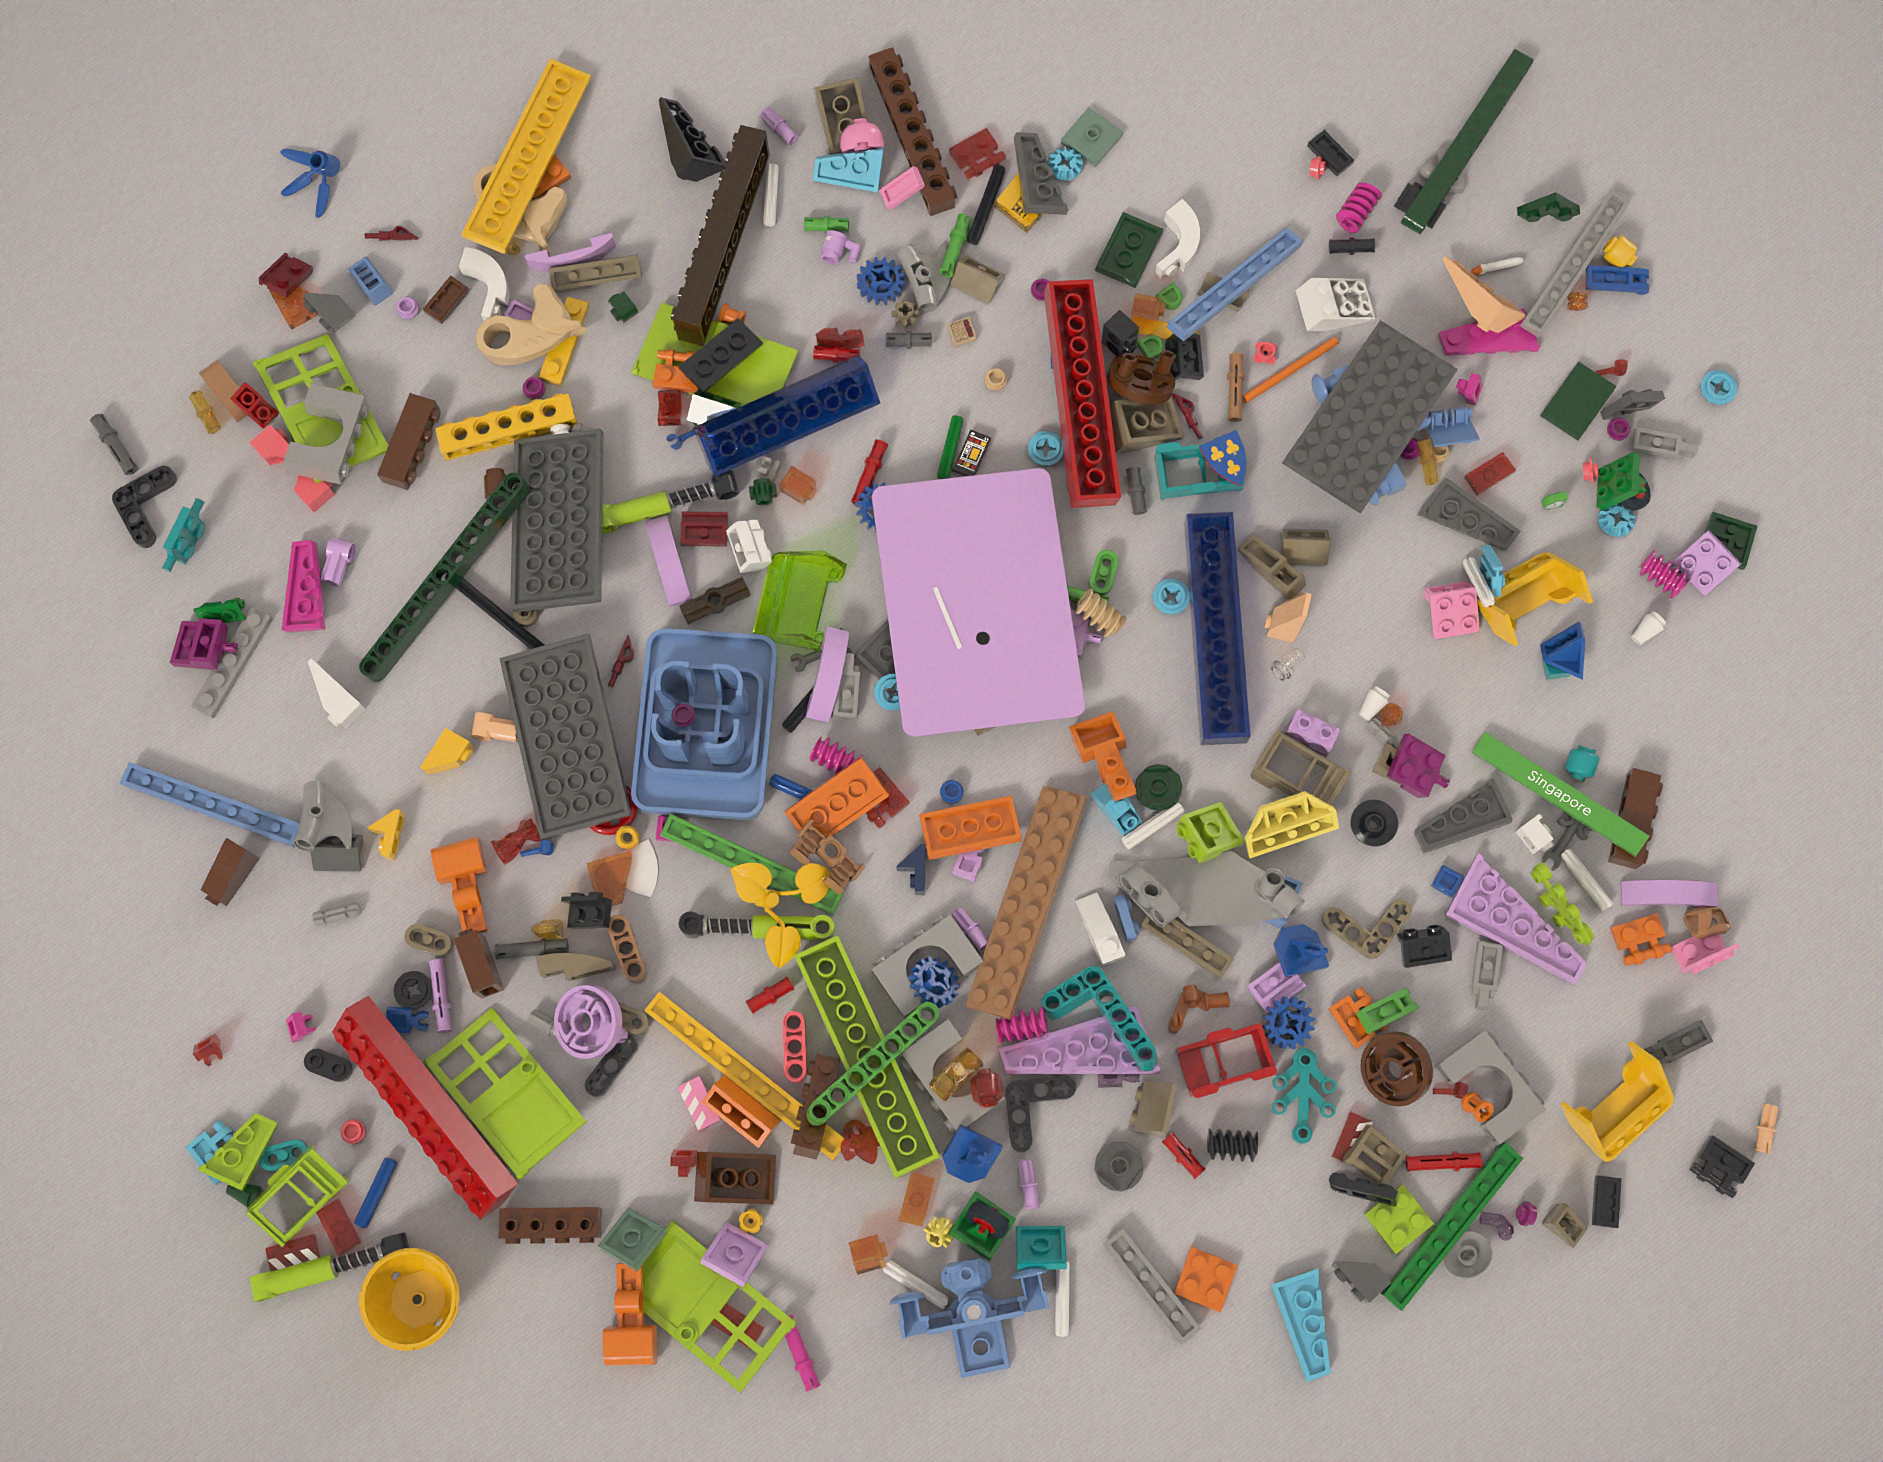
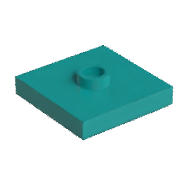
M1065 1226L1015 1227L1017 1270L1027 1268H1042L1045 1270L1067 1269Z

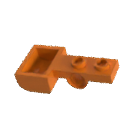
M1112 711L1069 726L1070 735L1081 762L1085 763L1096 760L1100 776L1104 784L1107 785L1113 801L1135 795L1136 788L1119 753V750L1127 748L1126 738L1114 712Z
M478 836L431 849L437 881L441 885L452 883V897L458 911L462 931L473 929V931L477 930L480 933L487 932L488 927L476 875L487 873V868Z
M617 1263V1291L614 1296V1309L618 1318V1326H607L603 1329L604 1364L606 1366L655 1365L658 1363L657 1325H644L643 1265L636 1272L623 1263Z

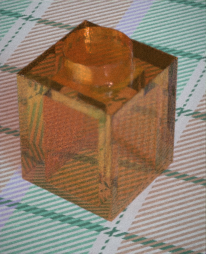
M1136 292L1131 316L1157 321L1158 316L1163 317L1166 303L1161 302L1162 297Z
M793 466L790 467L779 484L782 493L802 505L807 500L811 501L817 491L815 479Z
M877 1234L848 1242L857 1275L886 1267L884 1258L888 1257L885 1242H879Z

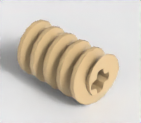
M1092 588L1088 589L1077 603L1078 607L1075 613L1079 614L1084 611L1082 619L1086 620L1091 617L1089 625L1092 626L1098 623L1096 630L1099 632L1104 628L1103 636L1105 638L1110 634H1116L1126 623L1127 617L1121 616V612L1118 610L1114 611V607L1111 604L1107 605L1105 599H1100L1098 593H1093Z

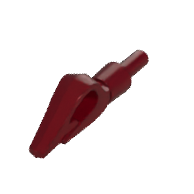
M396 226L392 231L364 234L365 239H379V241L418 240L417 236L402 226Z
M1173 393L1172 395L1176 399L1189 428L1193 429L1198 440L1202 439L1203 435L1197 426L1198 422L1194 415H1192L1195 409L1193 402ZM1183 402H1185V403H1187L1188 405H1190V408H1187V407L1183 404Z
M627 635L617 661L611 670L613 673L608 683L609 687L613 688L618 675L622 673L624 663L634 658L629 635ZM629 648L630 656L625 657V652Z

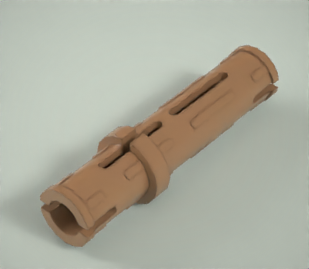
M1242 353L1229 354L1230 364L1227 380H1229L1228 421L1230 422L1242 421L1243 380H1245V373H1243L1244 355ZM1235 369H1237V383H1235ZM1235 391H1236V406L1234 405Z

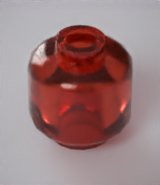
M982 1069L977 1071V1075L973 1076L970 1080L972 1099L980 1107L996 1106L999 1100L1002 1099L1004 1093L999 1074L991 1072L990 1069Z

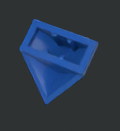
M1578 621L1541 643L1540 649L1545 663L1583 680L1585 635L1582 624Z

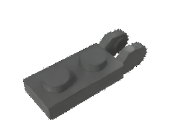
M1699 1020L1658 1040L1656 1044L1644 1050L1652 1054L1655 1050L1661 1048L1665 1057L1657 1060L1662 1065L1666 1062L1671 1063L1708 1045L1713 1040L1703 1021Z

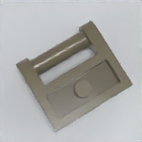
M1366 1125L1351 1149L1344 1154L1343 1161L1348 1165L1355 1166L1370 1178L1374 1185L1379 1186L1380 1184L1388 1185L1407 1154L1374 1127ZM1363 1152L1384 1169L1383 1172L1379 1174L1359 1158L1360 1153Z

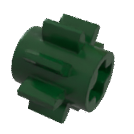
M768 478L756 479L753 481L754 486H749L750 499L755 500L757 505H769L773 502L772 498L777 497L776 484L771 483Z

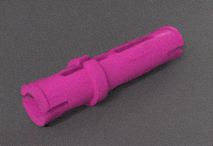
M796 1325L790 1333L786 1334L785 1338L796 1363L794 1368L796 1371H799L805 1391L808 1392L821 1385L812 1366L814 1364L813 1359L809 1358Z

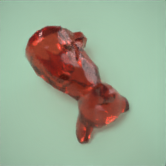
M528 819L522 820L519 823L517 831L508 833L501 840H492L491 843L500 860L506 865L519 854L526 840L539 842L541 839L533 820Z

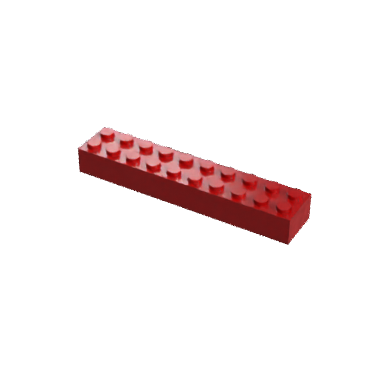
M1093 279L1049 281L1043 292L1070 507L1114 506L1121 499V490Z
M367 996L347 1007L332 1031L335 1040L348 1052L350 1059L363 1071L365 1078L378 1090L380 1097L390 1105L394 1115L405 1124L409 1134L416 1138L423 1147L424 1153L431 1157L438 1166L439 1172L446 1176L453 1185L454 1191L461 1195L473 1214H476L481 1220L502 1206L518 1185L514 1177L372 999Z

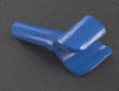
M695 428L680 436L669 434L666 440L671 442L677 439V442L670 446L672 449L677 450L681 448L683 441L698 434V430Z
M541 840L540 848L520 851L521 857L534 854L549 856L553 853L554 843L549 840Z

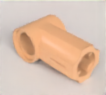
M475 713L471 737L485 741L498 739L517 742L518 738L513 720L496 718L494 715L487 713Z

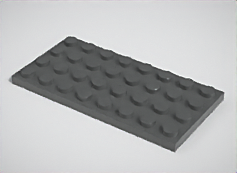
M1380 320L1289 451L1282 464L1361 514L1458 369Z
M600 428L514 440L513 473L520 474L528 483L529 493L512 514L510 610L512 612L599 603L602 601L604 432ZM520 482L513 485V490L520 486Z
M587 633L499 658L540 839L545 840L632 816L590 634Z

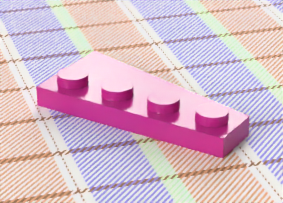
M1525 308L1520 309L1527 316ZM1524 319L1499 333L1491 330L1485 332L1477 326V321L1441 331L1438 334L1445 356L1473 355L1480 352H1486L1487 354H1496V352L1504 351L1519 353V351L1528 350L1530 352H1538L1540 349L1535 335L1520 326Z
M312 540L292 542L282 630L287 633L326 630L317 543Z

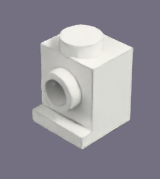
M1540 814L1516 831L1532 854L1539 850L1543 854L1554 846L1551 842L1553 840L1552 832L1547 825L1540 823L1539 820L1542 818Z

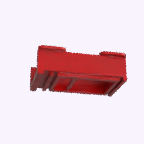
M1261 1023L1232 1031L1230 1028L1217 1030L1209 1033L1205 1040L1176 1049L1190 1097L1201 1098L1217 1093L1219 1088L1251 1078L1257 1081L1274 1076L1277 1073ZM1251 1034L1262 1069L1227 1079V1072L1223 1069L1216 1044ZM1209 1046L1213 1047L1220 1069L1219 1075L1223 1078L1222 1081L1212 1084L1210 1083L1200 1049Z

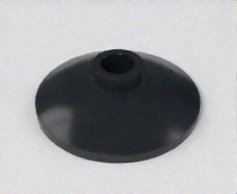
M1367 800L1355 808L1351 815L1350 825L1354 836L1361 843L1378 847L1387 844L1394 838L1398 830V818L1393 808L1387 803L1380 800ZM1370 821H1374L1377 824L1375 829L1370 828Z

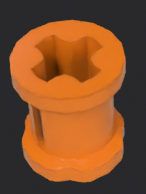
M725 303L720 310L718 322L732 324L739 318L744 323L747 312L730 308L729 304Z
M1476 1092L1466 1094L1461 1101L1462 1109L1467 1113H1472L1479 1122L1487 1121L1493 1114V1105L1488 1101H1483Z

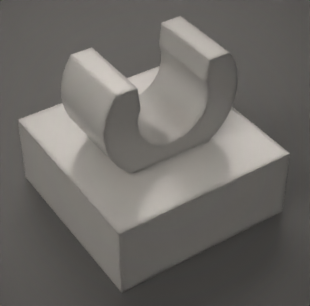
M759 454L751 476L756 479L768 478L771 483H774L781 466V461Z

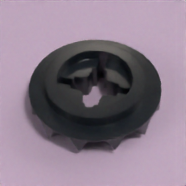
M406 972L397 979L394 985V997L402 1007H412V1010L424 1007L428 1000L431 999L432 984L430 979L421 972ZM417 984V989L422 994H414L410 997L411 992L405 986L414 987Z

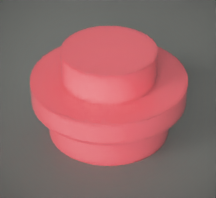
M1318 156L1317 159H1311L1310 176L1320 179L1321 175H1325L1326 162L1322 161V157Z
M356 1119L346 1121L341 1128V1137L349 1144L361 1142L366 1134L365 1125Z

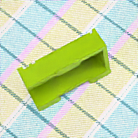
M311 1144L290 1166L287 1164L281 1166L269 1178V1187L246 1208V1214L283 1247L330 1198H333L348 1183L349 1179L345 1174L341 1175L316 1152L315 1146ZM298 1170L324 1193L315 1203L313 1198H309L290 1180ZM287 1182L306 1200L307 1205H311V1207L283 1233L259 1209Z

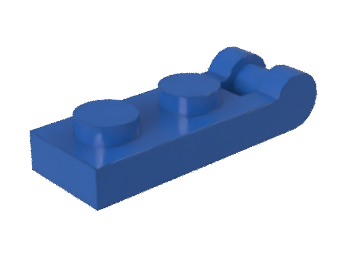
M1588 265L1586 268V290L1635 292L1639 295L1648 294L1649 284H1647V279L1649 278V270L1645 268ZM1633 278H1636L1638 283L1633 282Z

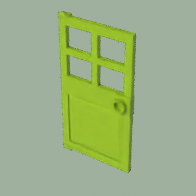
M328 333L264 359L263 357L253 362L295 443L312 447H325L339 439L343 431L339 423L307 414L304 401L286 408L278 393L305 382L309 389L310 384H314L312 378L338 369L345 384L335 389L361 395ZM325 346L333 361L307 371L299 356ZM293 359L300 375L274 385L266 369ZM370 410L367 418H363L362 434L360 438H356V451L354 457L349 459V468L385 454L388 444ZM314 479L315 483L322 482V480Z
M493 1008L489 1009L435 1054H431L423 1062L431 1069L503 1158L518 1180L523 1179L534 1166L587 1123ZM490 1022H493L505 1037L484 1055L480 1056L468 1040ZM511 1044L523 1060L499 1079L487 1062ZM463 1046L475 1062L451 1081L439 1064ZM481 1068L494 1084L472 1103H469L457 1087Z
M672 1220L665 1228L667 1235L643 1264L644 1313L734 1389L742 1393L786 1334L790 1333L796 1326L797 1321L790 1318L748 1282L742 1287L701 1264L702 1257L708 1249L677 1225V1222ZM741 1288L757 1303L737 1327L720 1311L737 1289ZM765 1308L782 1323L762 1348L744 1332L760 1311ZM716 1319L733 1334L715 1358H712L696 1343L713 1320ZM740 1339L755 1351L757 1356L741 1377L737 1379L720 1363Z

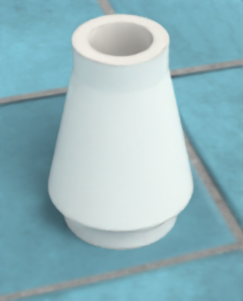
M1652 611L1650 614L1645 615L1635 632L1631 635V638L1641 646L1644 642L1663 631L1666 622L1659 614Z
M1374 686L1372 690L1369 689L1358 715L1370 722L1389 703L1387 700L1390 698V695L1377 686Z

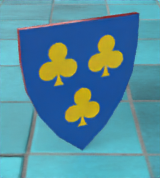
M1236 430L1198 446L1208 465L1219 476L1228 482L1239 486L1242 485L1246 474L1247 461L1243 443Z

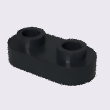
M312 1049L305 1055V1068L314 1074L335 1082H344L352 1074V1065L347 1059L321 1049ZM318 1056L319 1063L317 1065H313V1058ZM341 1065V1072L336 1074L334 1071L335 1067Z

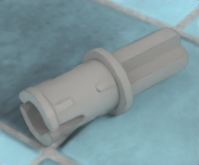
M533 1010L528 1022L546 1031V1035L549 1036L551 1034L556 1037L554 1019L537 1010Z

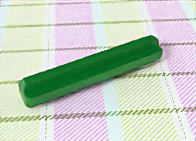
M953 415L951 417L937 472L938 479H948L950 477L963 425V417Z

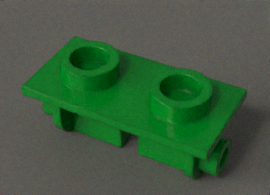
M239 597L225 600L224 604L221 601L205 602L199 608L193 609L199 619L222 620L224 623L246 620L242 613V608H245L246 604L244 599Z

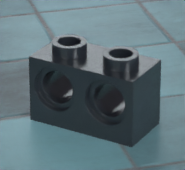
M1118 310L1104 324L1101 343L1116 357L1124 353L1132 354L1137 348L1139 327L1121 310Z

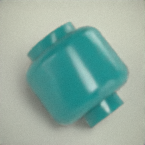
M1580 745L1570 750L1565 769L1571 772V778L1584 781L1585 777H1594L1600 760L1599 756L1595 754L1596 750Z

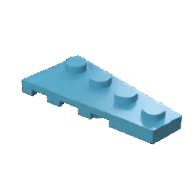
M1318 1268L1272 1284L1271 1288L1306 1382L1331 1374Z

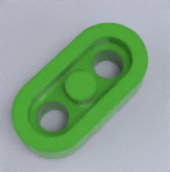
M1103 550L1096 556L1089 582V587L1093 589V593L1106 595L1112 589L1119 560L1116 553L1111 550ZM1109 561L1111 565L1104 566L1102 562ZM1103 582L1105 586L1103 588H1099L1097 586V583Z

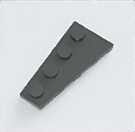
M1016 132L1014 144L1024 213L1067 215L1069 209L1061 198L1062 192L1060 187L1056 186L1053 170L1047 164V156L1038 134Z
M1448 478L1442 481L1417 514L1504 551L1509 548L1521 532Z
M888 620L854 654V657L878 680L888 673L895 674Z
M1491 779L1460 802L1450 806L1445 812L1438 814L1415 829L1414 834L1424 854L1510 824L1513 819L1494 779Z

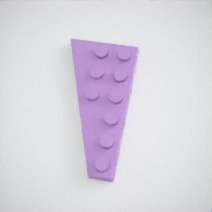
M1477 853L1445 916L1496 944H1502L1504 948L1573 985L1577 984L1587 962L1567 942H1564L1554 932V929L1537 915L1538 913L1512 886H1509L1499 876L1500 874L1494 868L1492 869L1483 860L1484 858Z
M1137 1006L1128 1008L1146 1033ZM1118 1015L1114 1020L1123 1021L1126 1017ZM1104 1016L1048 1033V1036L1045 1034L1042 1038L1035 1037L999 1049L1006 1074H1160L1158 1064L1151 1071H1143L1136 1065ZM1131 1034L1128 1036L1127 1039L1130 1041H1134L1138 1039L1139 1036L1137 1034ZM1145 1053L1140 1058L1142 1060H1149L1152 1055Z

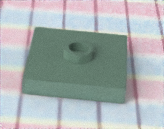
M1088 107L1061 138V143L1070 149L1074 148L1078 154H1081L1083 159L1096 167L1120 140L1123 132Z
M628 1207L599 1243L598 1247L604 1253L637 1272L667 1235V1231L665 1228Z

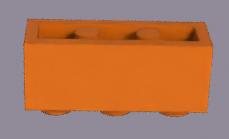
M725 1075L712 1086L701 1102L758 1148L770 1137L781 1122V1119Z

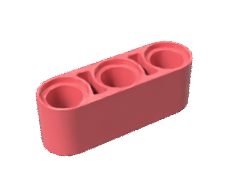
M790 1011L783 1018L784 1072L789 1081L798 1084L802 1083L807 1077L806 1022L801 1013ZM793 1017H798L801 1020V1024L797 1029L788 1027V1021ZM794 1041H798L802 1044L801 1050L795 1054L789 1052V1045ZM796 1065L801 1066L803 1069L801 1076L798 1078L791 1077L790 1069Z

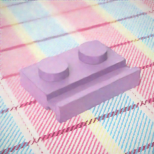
M1279 962L1247 985L1246 988L1268 1015L1269 1011H1267L1266 1007L1273 1008L1274 999L1281 1002L1282 996L1290 999L1291 996L1293 997L1305 988L1306 984L1302 982L1299 975L1285 978Z

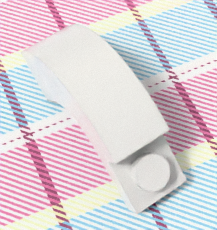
M1183 199L1165 214L1164 223L1175 233L1179 245L1157 264L1155 274L1160 280L1165 276L1170 277L1178 268L1184 273L1192 264L1197 253L1200 240L1199 222L1194 211Z
M465 247L459 264L462 275L478 279L488 286L487 297L481 313L483 320L485 321L496 315L500 316L501 306L509 307L510 289L501 267L485 252Z

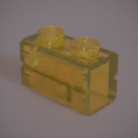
M966 1048L942 1068L929 1085L942 1100L947 1101L969 1082L984 1064L970 1048Z

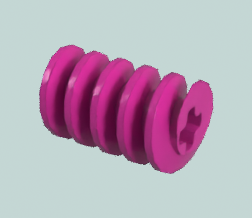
M1358 183L1351 192L1350 197L1342 205L1341 210L1336 214L1339 225L1349 233H1358L1359 227H1362L1364 224L1363 220H1367L1368 214L1378 204L1377 200L1382 198L1380 190L1369 183Z
M1654 549L1640 565L1639 568H1642L1640 576L1642 577L1649 573L1647 581L1650 582L1657 579L1655 587L1657 588L1663 584L1662 592L1666 593L1671 590L1670 598L1673 599L1683 590L1690 579L1685 581L1686 572L1677 575L1678 566L1670 569L1672 563L1670 560L1663 564V555L1654 558L1656 554Z
M821 736L810 754L811 762H815L818 759L819 766H823L826 763L828 771L835 767V774L857 760L854 758V750L848 755L846 754L847 746L838 750L839 742L837 741L830 746V737L825 741H821Z
M1040 1007L1039 1014L1037 1015L1033 1008H1030L1029 1016H1026L1024 1010L1021 1009L1020 1016L1017 1017L1014 1012L1012 1020L1002 1017L998 1019L996 1017V1031L999 1042L1004 1043L1006 1037L1010 1042H1013L1015 1035L1018 1040L1022 1041L1025 1034L1028 1039H1033L1034 1032L1037 1038H1042L1044 1032L1048 1036L1047 1017L1043 1007Z

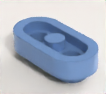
M1123 894L1113 896L1126 942L1136 940V935L1140 934L1136 920L1132 921L1129 913L1133 911L1129 897L1125 898Z

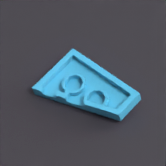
M884 147L817 156L814 164L813 181L878 193Z

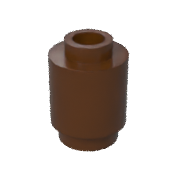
M490 468L486 470L484 475L485 499L490 497L505 476H507L504 474L503 469Z

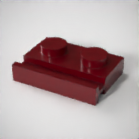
M284 253L259 277V284H264L269 290L287 298L313 273V266L295 257L290 258L287 253Z
M682 511L681 546L727 547L728 512Z

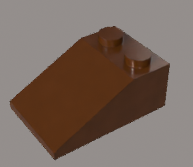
M697 1152L694 1201L773 1205L776 1155Z

